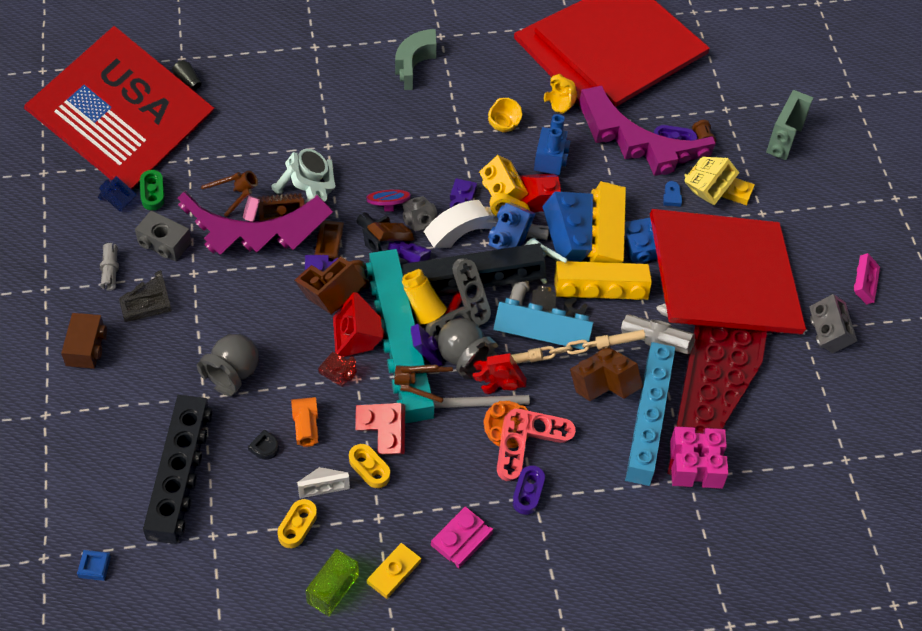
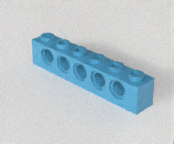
M651 342L625 481L647 486L651 484L656 465L675 347Z

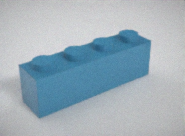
M506 298L505 302H499L493 330L564 346L569 342L577 340L590 341L594 323L589 321L590 316L578 313L575 314V317L566 316V311L552 308V312L542 310V305L529 303V306L525 307L519 305V300ZM584 343L571 345V347L584 349L582 347Z

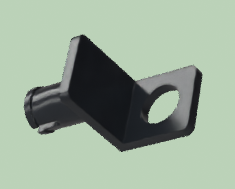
M363 212V216L360 214L357 217V224L363 228L365 246L372 252L382 251L381 242L368 230L367 226L374 222L390 223V219L385 215L375 221L368 213Z

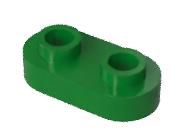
M156 170L145 171L140 176L141 202L147 210H158L165 202L163 177Z

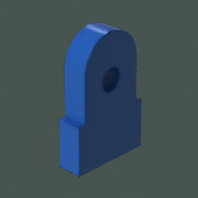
M674 181L667 182L663 196V206L681 207L682 195H680L679 184Z

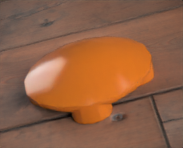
M512 401L494 403L486 412L483 421L484 430L489 440L500 447L505 416L513 409L528 411L525 406ZM516 415L511 419L515 423L514 430L508 431V433H515L516 426L521 423V421L517 420ZM510 438L507 440L508 448L519 446L515 439Z

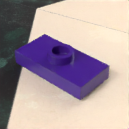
M419 324L411 326L413 347L432 365H443L435 337L430 336Z

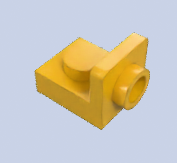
M735 178L721 197L747 206L755 184Z

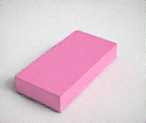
M248 195L243 214L245 220L252 222L255 220L259 205L258 198Z

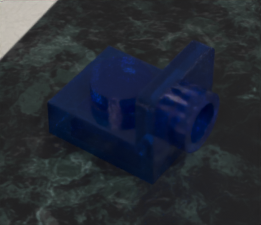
M116 176L112 181L107 179L99 187L101 192L98 198L100 200L105 198L121 212L137 194Z

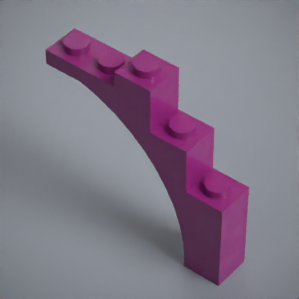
M602 86L582 89L579 105L595 142H610L616 139L624 159L640 158L645 155L654 176L668 175L675 171L677 163L683 164L690 160L709 157L713 152L716 144L713 136L690 141L657 135L639 127L621 114L609 100Z
M184 191L178 197L180 200L178 205L187 214L191 212L197 218L195 222L202 230L208 229L210 231L204 237L207 241L204 245L213 254L218 252L219 255L240 236L243 238L241 243L250 252L253 249L258 252L276 234L280 236L277 240L286 249L290 247L294 250L333 212L316 194L305 205L287 215L264 221H239L222 217L202 208L187 191Z

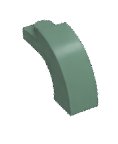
M436 29L414 33L406 38L398 47L395 55V75H400V81H404V90H413V68L417 63L426 59H436Z

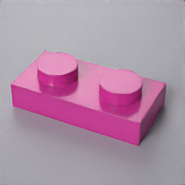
M868 253L860 255L856 283L854 284L855 294L865 304L875 302L880 266Z

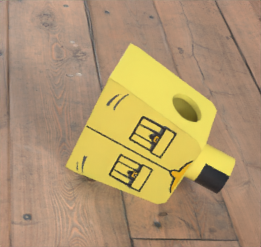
M702 157L694 167L686 169L685 183L694 194L715 205L737 177L739 171L728 158Z

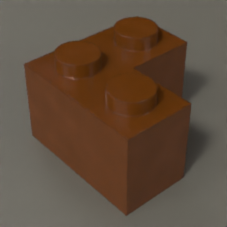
M341 256L324 272L311 265L294 280L309 301L331 315L342 307V304L347 301L353 292L357 293L365 284L353 263Z
M610 347L601 349L595 355L582 360L570 369L576 393L589 401H592L608 390L624 399L643 388L638 364Z

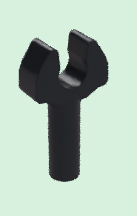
M573 297L564 302L563 309L566 311V316L575 317L576 313L586 315L587 304L584 303L580 309H574L577 297Z

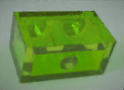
M336 549L305 590L307 603L329 617L359 576L358 562Z

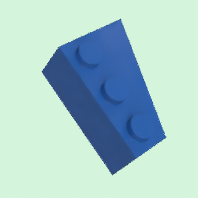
M555 191L542 206L555 252L565 257L567 261L582 262L592 250L593 194Z

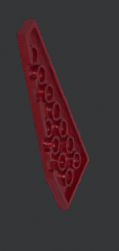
M695 325V343L689 354L676 427L695 428V433L700 434L704 433L705 428H724L762 365L767 331ZM671 456L667 473L672 475L671 467L674 459H671Z

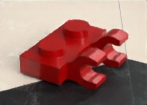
M510 353L489 356L487 361H476L473 364L476 370H481L478 373H473L474 379L479 382H490L488 385L481 386L485 394L495 392L498 387H502L503 390H515L526 387L527 379Z

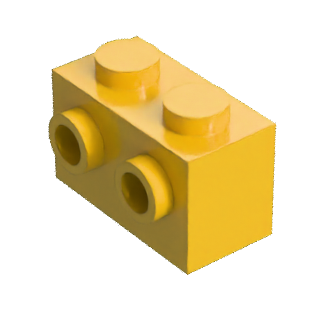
M497 155L479 171L483 178L482 183L489 190L492 197L499 193H505L518 200H522L528 194L512 162L504 157Z

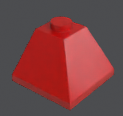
M555 174L519 175L528 192L520 201L528 204L532 212H544L542 206L555 191L561 192L559 177Z
M356 292L351 294L333 317L335 356L338 358L370 351L383 339L384 329L382 328L381 317Z

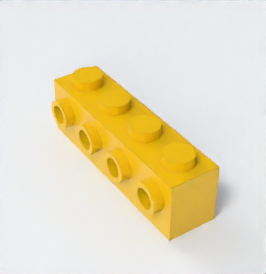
M600 181L597 188L591 191V194H593L592 250L587 257H590V262L622 263L624 261L626 187Z
M556 261L554 275L556 297L649 299L652 281L648 264L573 261L564 263Z

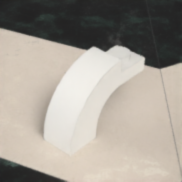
M471 200L444 211L423 232L434 248H451L461 236L472 230L496 227L498 218L491 212L490 207H484L479 200Z

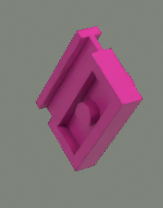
M464 507L431 540V546L446 559L455 563L457 568H460L493 534V528H489L484 524L483 520L467 507Z

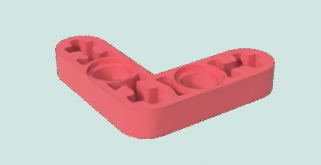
M523 409L511 410L503 421L497 463L498 476L504 481H512L520 475L526 436L565 443L575 435L574 424L565 418ZM516 415L517 420L521 421V423L516 426L515 433H508V431L514 430L515 423L511 419ZM535 420H541L544 422V432H538L535 430ZM562 426H564L565 431H568V433L564 436H562V432L558 430H554L550 434L551 428L559 429ZM513 438L518 442L519 448L517 451L508 449V439ZM510 457H517L511 460V468L515 469V471L509 475L508 470L504 469V467L509 464Z

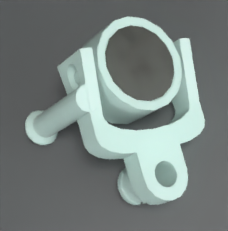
M303 149L298 155L293 152L285 162L287 170L277 183L272 184V190L277 194H282L283 188L292 179L295 187L306 191L307 199L304 201V205L316 194L325 202L327 194L331 193L335 188L332 160L328 159L326 161L320 153L312 149Z

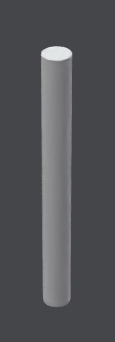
M529 395L443 398L442 403L433 400L434 408L492 406L499 401H512L519 405H529L530 399Z

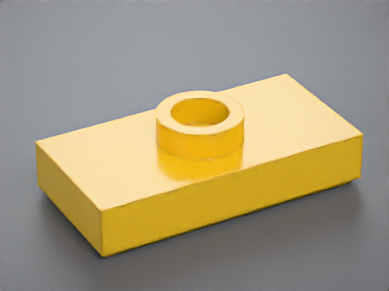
M400 543L367 579V584L388 599L421 563V558L404 544Z

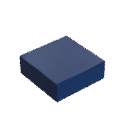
M83 550L77 572L78 578L105 581L111 558L110 553Z

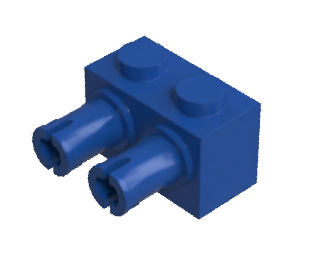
M554 114L551 119L550 128L542 127L534 171L560 175L561 167H566L568 157L566 153H569L570 140H566L568 131H563L565 120L563 115Z
M505 203L498 211L496 227L493 226L489 233L488 245L496 249L523 246L536 213L514 203Z

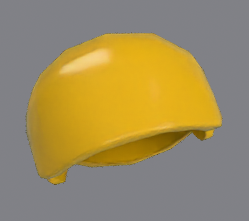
M510 98L497 99L488 112L489 124L495 130L503 133L513 131L522 118L521 106Z

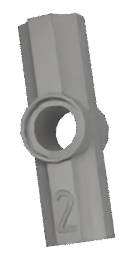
M630 314L626 315L622 322V334L644 330L646 339L642 340L649 346H651V342L675 347V351L690 354L694 347V333L673 328L669 323L659 320H647Z

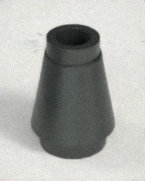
M181 60L173 66V74L189 88L196 91L201 87L202 83L189 62Z

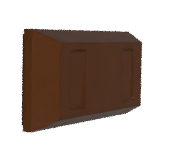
M324 220L321 223L315 255H328L331 261L338 258L344 222Z
M374 222L367 226L368 230L379 241L414 240L413 233L403 223Z

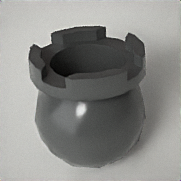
M466 318L450 320L442 326L437 336L438 350L442 357L453 365H457L456 371L464 379L474 378L472 374L477 371L473 365L474 362L487 361V357L496 356L497 353L494 349L499 347L491 337H484V333L476 323Z
M227 334L215 343L211 354L202 356L196 365L197 370L204 380L209 378L216 385L213 389L223 395L232 396L234 392L241 388V381L246 380L254 373L259 364V351L255 343L247 336Z

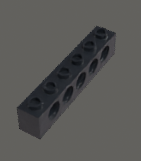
M177 395L143 526L146 541L177 544L179 535L184 534L186 522L183 518L185 512L190 510L191 497L189 494L190 490L195 488L197 475L194 473L196 466L199 467L202 460L200 448L201 444L205 445L207 430L205 428L206 424L210 423L212 419V408H209L207 398ZM189 423H195L194 425L187 426ZM185 444H189V446L186 448L181 447ZM179 466H184L181 470H175ZM172 489H179L175 493H170ZM166 512H174L170 516H163Z

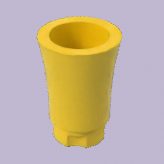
M414 270L402 277L404 291L409 298L418 324L431 323L446 312V306L440 300L422 270Z

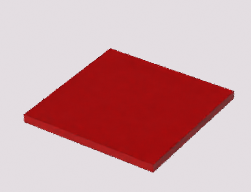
M584 0L535 27V33L592 87L602 86L607 97L615 107L708 54L710 49L655 0Z
M659 209L651 210L650 219L668 321L670 323L803 334L806 327L780 222Z

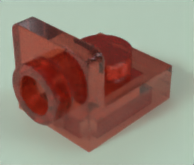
M332 352L318 368L319 374L343 387L357 373L356 359L351 356L346 360Z

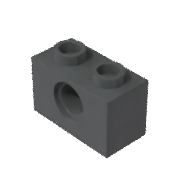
M150 211L135 228L137 241L140 246L145 249H151L161 257L177 261L192 243L189 228L153 211Z

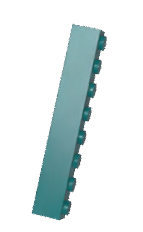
M397 249L369 253V262L366 263L367 276H372V281H370L371 294L376 295L377 300H374L375 312L381 316V324L386 338L383 339L385 354L389 353L390 359H387L389 374H394V378L396 365H424L422 355L413 347L410 328L415 323L409 298L402 284L403 273ZM416 373L415 384H410V386L431 393L427 374ZM392 379L393 393L399 396V400H396V403L405 404V423L434 419L433 400L408 391H400L401 385H395L394 379Z

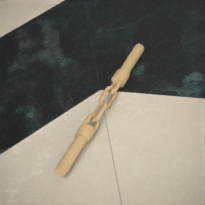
M644 330L613 336L604 335L596 337L595 341L592 342L577 340L569 342L566 347L554 348L546 346L514 354L512 357L516 363L527 361L532 363L552 359L559 353L579 354L586 352L590 347L597 346L598 350L611 345L646 339ZM584 343L582 345L584 349L571 351L573 349L571 345ZM550 350L549 353L552 355L543 357L542 351Z

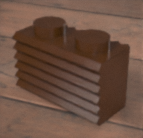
M286 193L285 196L283 194L280 196L278 194L276 196L272 195L271 197L269 195L267 197L259 196V221L275 219L297 210L304 205L303 195L301 193H295L294 195Z

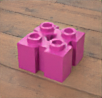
M675 427L670 440L671 459H674L671 467L672 486L692 487L694 481L702 482L703 488L723 489L728 476L727 456H723L726 450L725 429L705 428L704 433L700 434L695 433V428Z

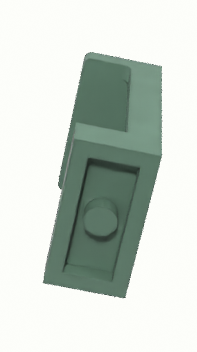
M795 90L792 91L775 123L766 153L783 160L788 158L796 131H802L814 97Z

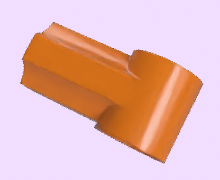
M316 397L291 399L297 445L311 447L318 443Z

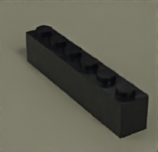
M541 243L402 264L404 275L417 269L422 270L437 295L459 292L452 268L455 261L460 258L469 259L475 263L483 288L546 278L545 258ZM463 264V269L460 272L466 274L469 266ZM470 285L467 290L477 289L475 285Z

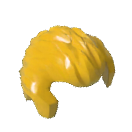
M557 74L551 77L550 85L552 91L546 92L543 99L545 102L549 101L551 103L552 109L555 112L565 113L575 104L577 91L572 80Z

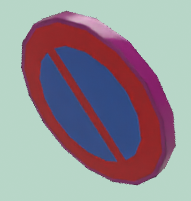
M382 190L368 194L366 201L373 205H384L385 212L394 211L395 204L409 201L411 194L404 190Z

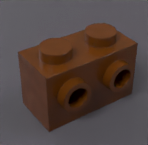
M72 313L61 352L65 366L95 369L96 361L100 360L102 355V339H106L107 326L103 324L101 315Z

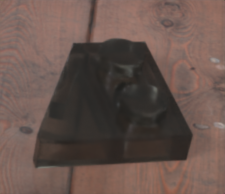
M161 270L154 273L155 277L146 284L141 282L133 291L127 292L119 298L124 322L172 311Z

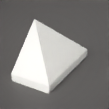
M321 467L297 482L299 498L350 489L348 472Z

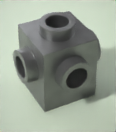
M424 196L402 203L404 222L415 232H423L437 216L435 205L431 204Z

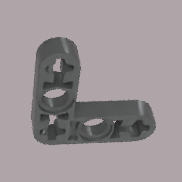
M460 258L453 264V274L464 306L426 325L425 331L430 336H434L436 341L437 335L433 334L436 331L435 326L442 328L447 322L454 320L456 316L461 315L463 318L470 319L478 326L484 324L490 318L491 310L477 267L472 260ZM463 264L469 266L466 274L460 272L463 269ZM470 285H475L477 288V292L473 297H468L467 288ZM477 307L483 310V312L480 313L481 317L475 316V314L478 312Z

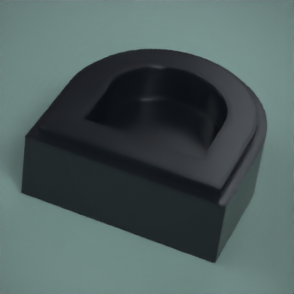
M265 429L248 446V451L262 460L272 459L279 450L277 439Z

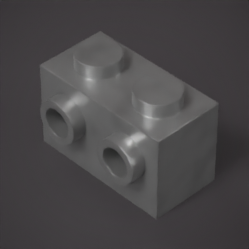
M832 294L809 306L812 314L810 320L816 328V341L821 348L835 353L857 342L846 303L842 299Z

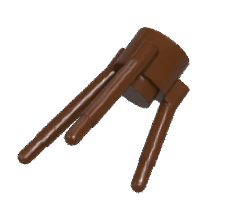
M248 170L242 174L237 172L232 176L202 185L201 189L211 188L235 180L233 191H238L242 194L224 213V216L227 217L248 195L252 194L251 189L258 185V179L252 171Z
M396 365L394 383L395 385H401L400 391H408L442 403L443 398L411 387L410 384H415L416 373L451 372L453 367Z

